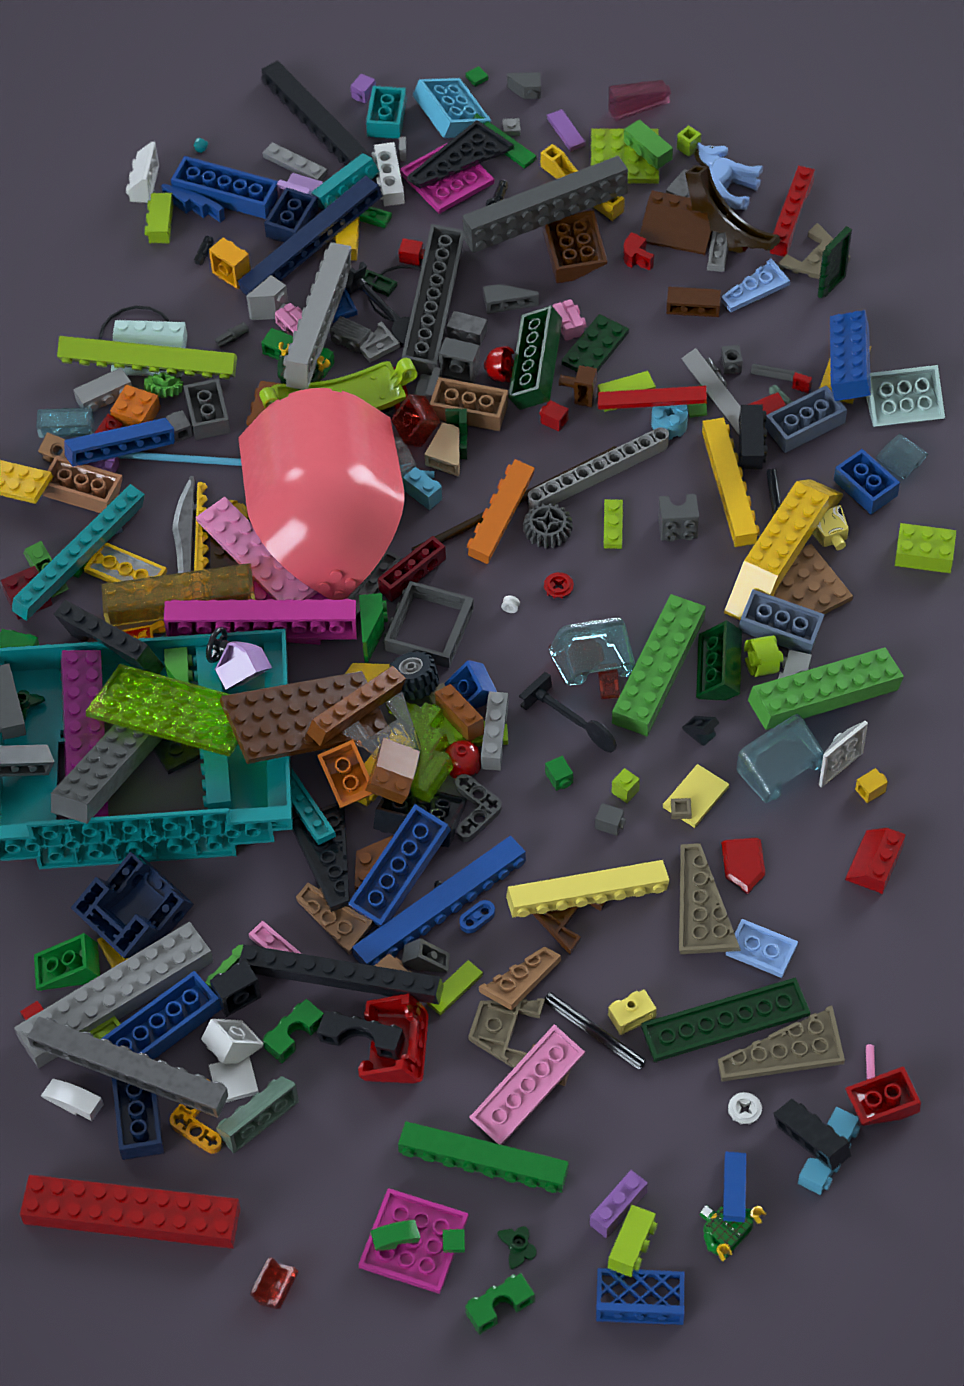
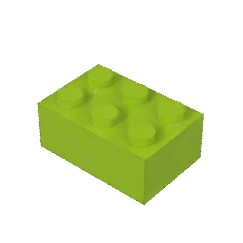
M900 523L894 566L951 573L956 530Z

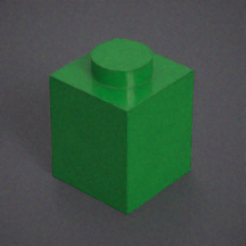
M563 756L545 763V774L556 791L566 789L573 784V772Z

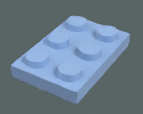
M741 919L735 932L741 951L726 952V955L782 978L797 948L798 941Z

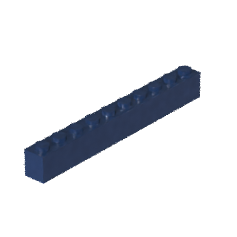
M364 176L239 279L238 283L242 292L247 296L271 275L279 281L283 280L382 198L379 185L367 176Z

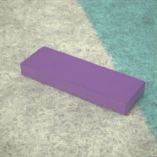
M562 109L547 115L548 121L570 152L585 146V141Z

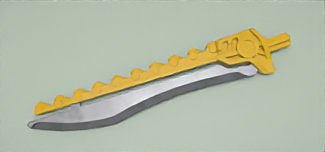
M193 476L189 477L179 498L173 520L172 531L178 566L176 600L209 601L208 595H204L210 588L209 584L204 582L210 575L208 570L204 569L209 563L208 558L204 557L209 548L203 544L209 536L207 532L203 531L204 528L197 521L193 597L190 598L194 512L198 516L205 511L206 507L202 506L208 500L206 495L202 494L208 488L206 483L198 482L197 504H194L195 480Z

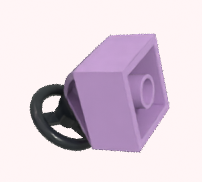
M224 627L216 628L211 634L206 648V659L209 663H216L219 660L215 670L225 689L241 686L272 668L262 647L245 642L227 641V630ZM221 633L222 635L220 636V638L216 639L218 634Z

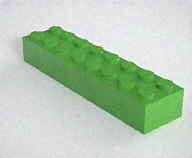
M670 594L612 711V724L648 737L705 620L706 606Z
M884 647L753 686L748 702L765 730L897 691L904 675Z

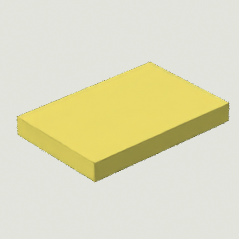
M697 764L663 803V808L671 813V799L691 798V819L681 820L695 828L727 791L729 783Z

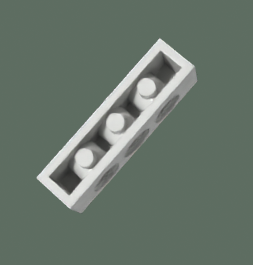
M394 142L374 145L375 152H372V157L379 170V173L376 174L379 175V177H376V181L379 187H381L380 190L383 196L380 200L383 199L384 206L404 204V191Z

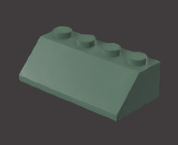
M281 1076L279 1079L271 1081L261 1093H256L246 1105L238 1107L232 1116L223 1119L216 1129L227 1147L233 1153H236L299 1102L296 1084Z

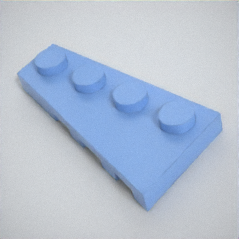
M770 258L767 264L756 269L753 275L747 276L744 282L734 286L721 297V302L731 313L789 286L790 280Z

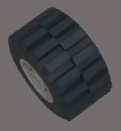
M411 651L396 657L394 662L390 663V667L394 666L406 678L400 693L397 694L399 698L404 700L422 699L424 696L430 695V692H434L439 685L435 661L426 652Z

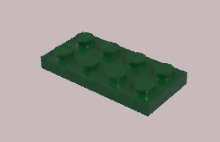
M599 314L563 357L561 365L575 372H578L579 365L597 368L598 372L628 335L629 328Z

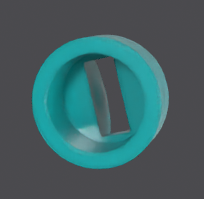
M196 138L194 149L198 153H202L207 149L208 142L202 138Z

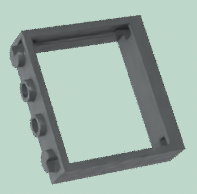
M410 581L407 589L405 588L402 592L401 602H398L396 605L395 617L390 619L389 630L384 633L383 643H385V651L399 655L407 654L411 651L426 652L427 655L430 654L435 665L450 668L473 613L474 598ZM414 598L461 610L443 653L396 640Z

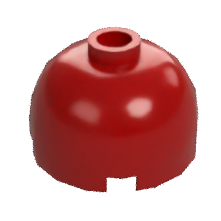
M496 347L487 355L484 361V368L491 379L498 382H510L509 379L512 377L514 359L512 358L514 351L511 347Z
M458 740L451 743L446 748L443 756L444 769L455 779L461 774L469 776L477 774L481 769V753L478 747L466 740Z

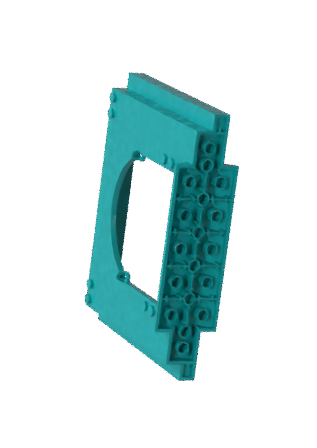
M286 629L227 633V641L245 642L262 647L272 668L241 686L225 689L223 685L224 696L288 684ZM219 633L216 639H219L222 634ZM211 634L140 638L138 640L147 644L165 666L164 649L187 647L188 654H192L193 658V655H196V647L207 646ZM99 642L0 648V665L10 664L16 692L27 690L30 694H37L45 698L43 703L28 709L27 718L24 722L26 735L3 740L2 733H0V745H48L54 760L49 775L0 777V861L36 859L39 869L121 864L130 852L142 855L148 862L237 856L236 845L274 842V831L293 830L291 756L247 764L226 715L233 809L222 808L92 817L88 823L74 819L57 820V814L51 813V793L58 786L59 744L64 743L61 681L62 650H101L103 701L124 694L144 692L167 695L184 703L186 701L168 678L165 667L153 682L139 674L126 660ZM193 663V666H190V670H193V681H190V685H193L194 696L191 697V704L189 706L197 712L196 701L200 700L199 697H196L195 686L198 685V682H195L194 670H197V666L194 667Z

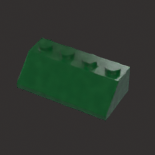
M727 620L700 633L698 636L696 698L726 701L740 694L742 630Z

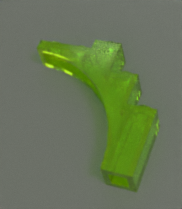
M392 697L385 702L388 713L400 718L409 725L420 741V762L410 787L414 797L430 803L453 769L451 757L446 752H443L449 742L446 732L439 728L444 721L442 710L435 704L431 705L425 702L420 708L416 704H409L400 698Z

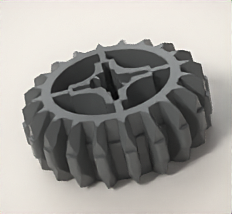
M542 503L541 507L535 505L534 509H530L529 513L525 515L523 521V532L527 540H531L532 545L537 543L538 548L541 545L545 549L548 546L552 548L555 545L561 546L562 542L566 543L567 538H570L573 530L569 511L565 512L564 507L559 508L558 504L552 506L551 503L548 505Z

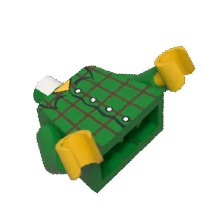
M708 1205L705 1206L699 1216L707 1221L703 1231L707 1250L719 1256L721 1261L732 1255L736 1247L752 1231V1220H755L756 1223L762 1222L759 1216L766 1215L762 1207L745 1208V1222L723 1221V1205L716 1212Z

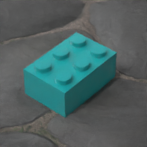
M372 87L366 120L367 137L395 139L401 137L407 104L406 88Z

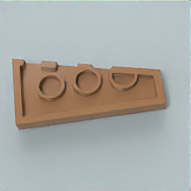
M307 883L296 896L297 902L349 955L353 952L352 947L360 942L373 926V921L348 906L331 912L321 890L310 883Z
M543 947L525 958L524 962L520 965L515 964L510 967L509 971L502 976L499 974L487 985L485 983L480 985L479 992L506 1008L513 1010L561 961V955L547 947Z

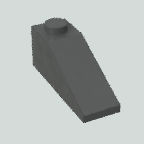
M502 284L483 287L487 314L539 306V294L536 291Z

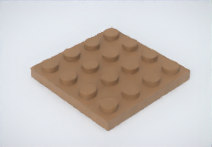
M812 544L803 547L774 594V597L822 614H826L853 600L851 592Z

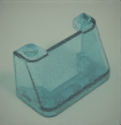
M620 617L566 625L558 631L548 650L568 686L583 684L589 673L618 669L619 676L629 677L636 665L627 628Z
M795 714L746 745L739 752L737 772L762 800L767 803L770 800H776L781 795L782 785L809 767L812 770H821L823 754L825 752L804 719L799 714Z

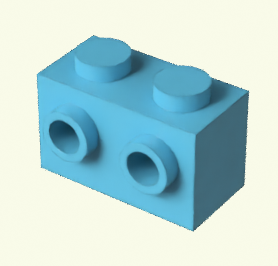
M414 467L403 476L404 491L428 510H431L442 500V486L438 481L428 477L425 471Z

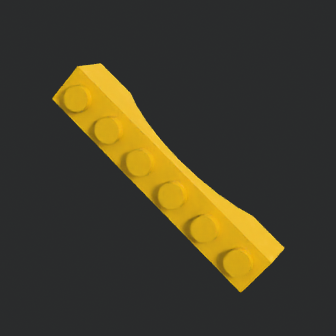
M554 144L540 152L541 167L556 179L578 171L566 154ZM619 196L593 207L613 221L624 212V197Z

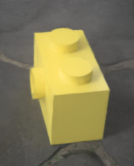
M644 989L631 993L621 1001H614L608 1007V1017L621 1036L641 1026V1023L655 1019L657 1008Z

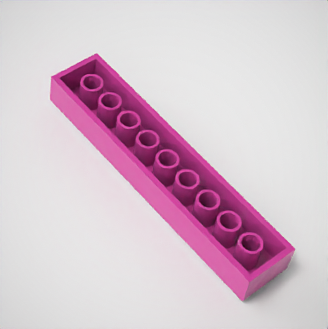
M212 599L209 601H165L164 624L167 637L212 634L216 628L224 627L227 633L286 629L287 640L357 639L356 600L230 599L218 601Z

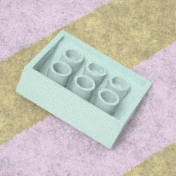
M115 320L113 341L186 348L185 322ZM111 365V372L117 369L114 368V365ZM125 367L123 369L126 375L134 376L168 374L164 370L155 373L142 368V371L132 370V367ZM182 372L170 374V376L182 377Z
M938 365L870 373L871 396H866L873 427L945 419Z

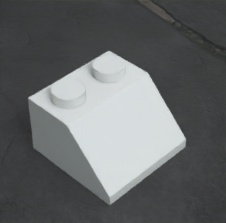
M211 1019L201 1038L207 1045V1048L223 1064H238L264 1045L242 1020Z

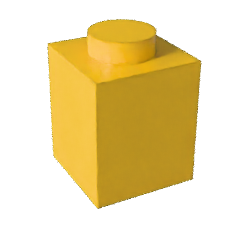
M875 768L857 779L855 790L866 803H869L886 792L887 778Z

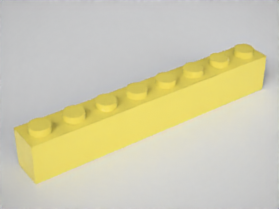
M663 860L509 886L506 898L512 918L526 917L535 913L544 914L552 910L561 911L569 907H584L592 903L601 904L609 900H623L626 897H641L649 893H662L667 890L669 877Z

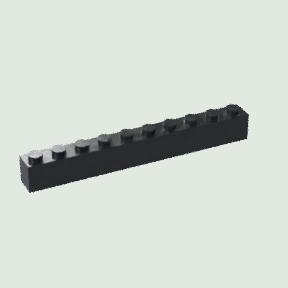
M278 60L261 69L263 84L267 85L272 93L277 95L281 102L289 107L292 114H296L299 117L300 122L305 124L312 134L314 133L319 141L327 146L330 153L336 155L340 163L346 166L362 153L373 158Z
M245 944L239 959V963L246 960L254 974L389 997L410 994L419 1002L437 1005L440 1004L444 987L439 976Z

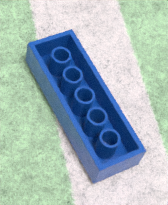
M187 156L183 157L171 178L172 186L196 192L224 208L267 219L278 199V181Z
M865 310L830 316L831 388L835 401L871 396L869 324Z
M415 804L349 901L348 905L351 909L373 921L379 927L390 921L451 831L449 825Z
M193 971L102 1038L111 1041L116 1046H126L137 1054L144 1053L154 1060L221 1010L220 1001L201 977Z

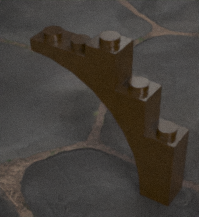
M694 165L685 173L692 210L700 211L701 213L707 212L710 230L725 233L729 251L743 253L748 248L772 250L780 242L779 235L759 230L733 212L718 192L709 166Z

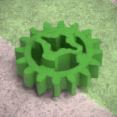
M166 373L154 374V376L148 375V378H145L144 389L147 392L157 394L158 397L161 396V398L173 397V394L179 395V393H182L183 381H181V378H176L175 375L170 376V374Z

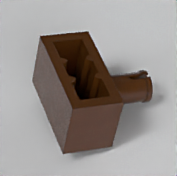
M579 365L576 378L560 375L559 386L574 388V404L592 408L597 392V368Z

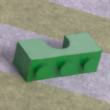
M308 999L298 1003L292 1013L279 1021L275 1029L265 1034L263 1038L264 1049L282 1064L296 1051L295 1041L290 1035L294 1031L302 1030L312 1036L318 1030L324 1013Z
M521 1273L517 1276L511 1275L503 1284L498 1287L492 1286L481 1297L470 1299L467 1305H465L466 1315L480 1335L498 1324V1318L494 1312L496 1305L508 1303L517 1313L535 1302V1294Z

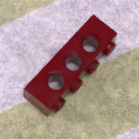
M431 536L378 578L379 592L393 602L402 594L405 588L407 589L410 581L417 583L446 560L445 545L434 536Z

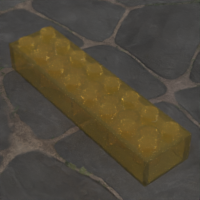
M251 563L102 584L104 618L107 623L113 626L164 619L165 601L256 600Z

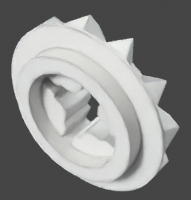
M739 1093L731 1098L728 1112L733 1121L739 1122L740 1125L743 1123L750 1125L760 1117L762 1105L760 1100L753 1094ZM750 1105L749 1113L743 1112L740 1114L741 1106L745 1108Z

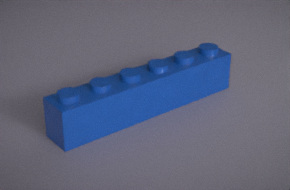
M166 418L67 439L64 440V453L72 467L174 444V428Z

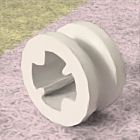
M505 596L501 608L508 613H516L520 601L514 596Z

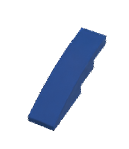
M168 184L161 185L162 193H172L173 204L186 214L192 210L202 218L210 215L220 223L225 220L224 207L211 199L181 187Z

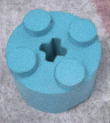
M687 405L655 406L652 408L651 426L653 430L659 427L667 429L669 439H673L676 436L680 437L686 432L688 422Z

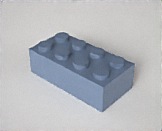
M826 385L766 415L765 428H767L770 436L786 453L844 424L847 409L840 401L834 400L833 392Z

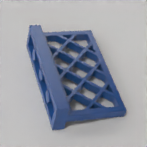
M598 1268L596 1321L684 1324V1272L635 1270L632 1277L637 1281L629 1287L623 1281L629 1276L611 1269ZM602 1276H612L615 1281L607 1286L602 1281ZM649 1277L655 1278L658 1281L652 1288L645 1282ZM670 1278L680 1279V1284L674 1289L667 1283ZM617 1284L626 1289L619 1296L612 1290ZM640 1284L647 1290L641 1297L634 1291ZM662 1285L669 1291L663 1298L655 1292ZM609 1293L614 1300L611 1303L601 1302V1297ZM630 1293L636 1301L633 1304H627L622 1299ZM651 1294L658 1300L654 1305L647 1304L644 1301ZM674 1295L680 1301L679 1306L669 1305L666 1301Z

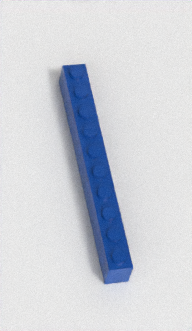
M510 835L352 947L353 957L360 964L372 966L376 965L389 953L395 957L404 948V945L415 941L421 935H426L436 924L443 923L449 915L460 911L463 905L474 901L484 890L488 891L493 887L494 883L505 879L514 869L522 867L526 861V851Z

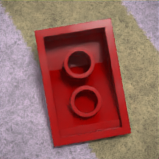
M904 1066L845 1088L862 1126L901 1120L920 1113L921 1101Z

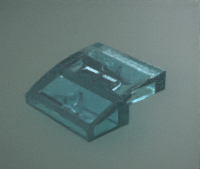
M898 434L875 458L905 480L915 467L918 468L928 456V453L903 435Z

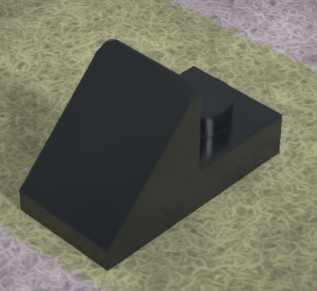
M694 716L682 729L698 743L705 746L716 736L714 730L719 721L716 717Z

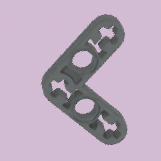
M461 774L455 780L456 790L477 807L457 827L458 838L463 842H469L501 813L502 804L499 798L471 776ZM461 782H462V783H466V782H467V783H468V787H467L466 785H462V786H461ZM476 792H481L484 794V796L480 799H476L473 797V794ZM489 804H490L491 806L496 805V809H495L494 807H492V808L490 809V808H489ZM476 816H483L485 820L477 823L474 821V818ZM463 830H464V831H468V830H469L470 833H469V834H468V833H464V834H463Z

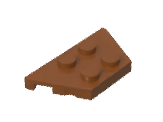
M394 835L356 851L355 890L362 884Z

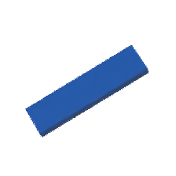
M725 1151L723 1221L745 1222L746 1153Z

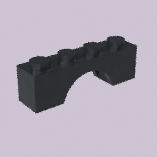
M336 1011L324 1012L317 1031L320 1042L340 1046L351 1037H367L375 1043L378 1056L398 1060L405 1041L403 1029L396 1025L387 1026L375 1020L366 1021L360 1017H349Z

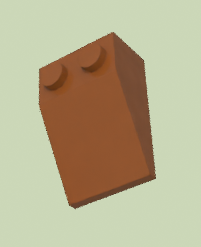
M383 737L365 791L403 804L408 797L420 751Z

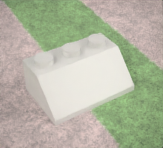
M155 142L149 143L138 151L136 159H133V172H130V184H127L126 193L129 194L130 202L147 203L148 200H151V193H153L159 168Z

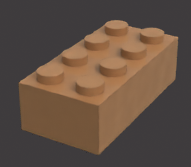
M439 377L429 404L430 418L446 421V408H467L469 426L500 431L509 404L508 390Z

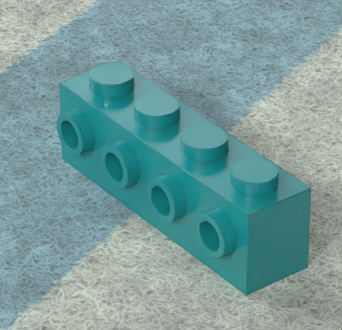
M362 153L314 189L311 195L317 196L318 207L324 210L364 176L373 179L379 173V170L373 158Z

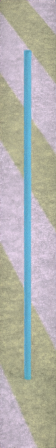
M144 452L118 456V458L242 466L241 459ZM400 469L401 476H405L411 470ZM425 471L428 477H435V471Z

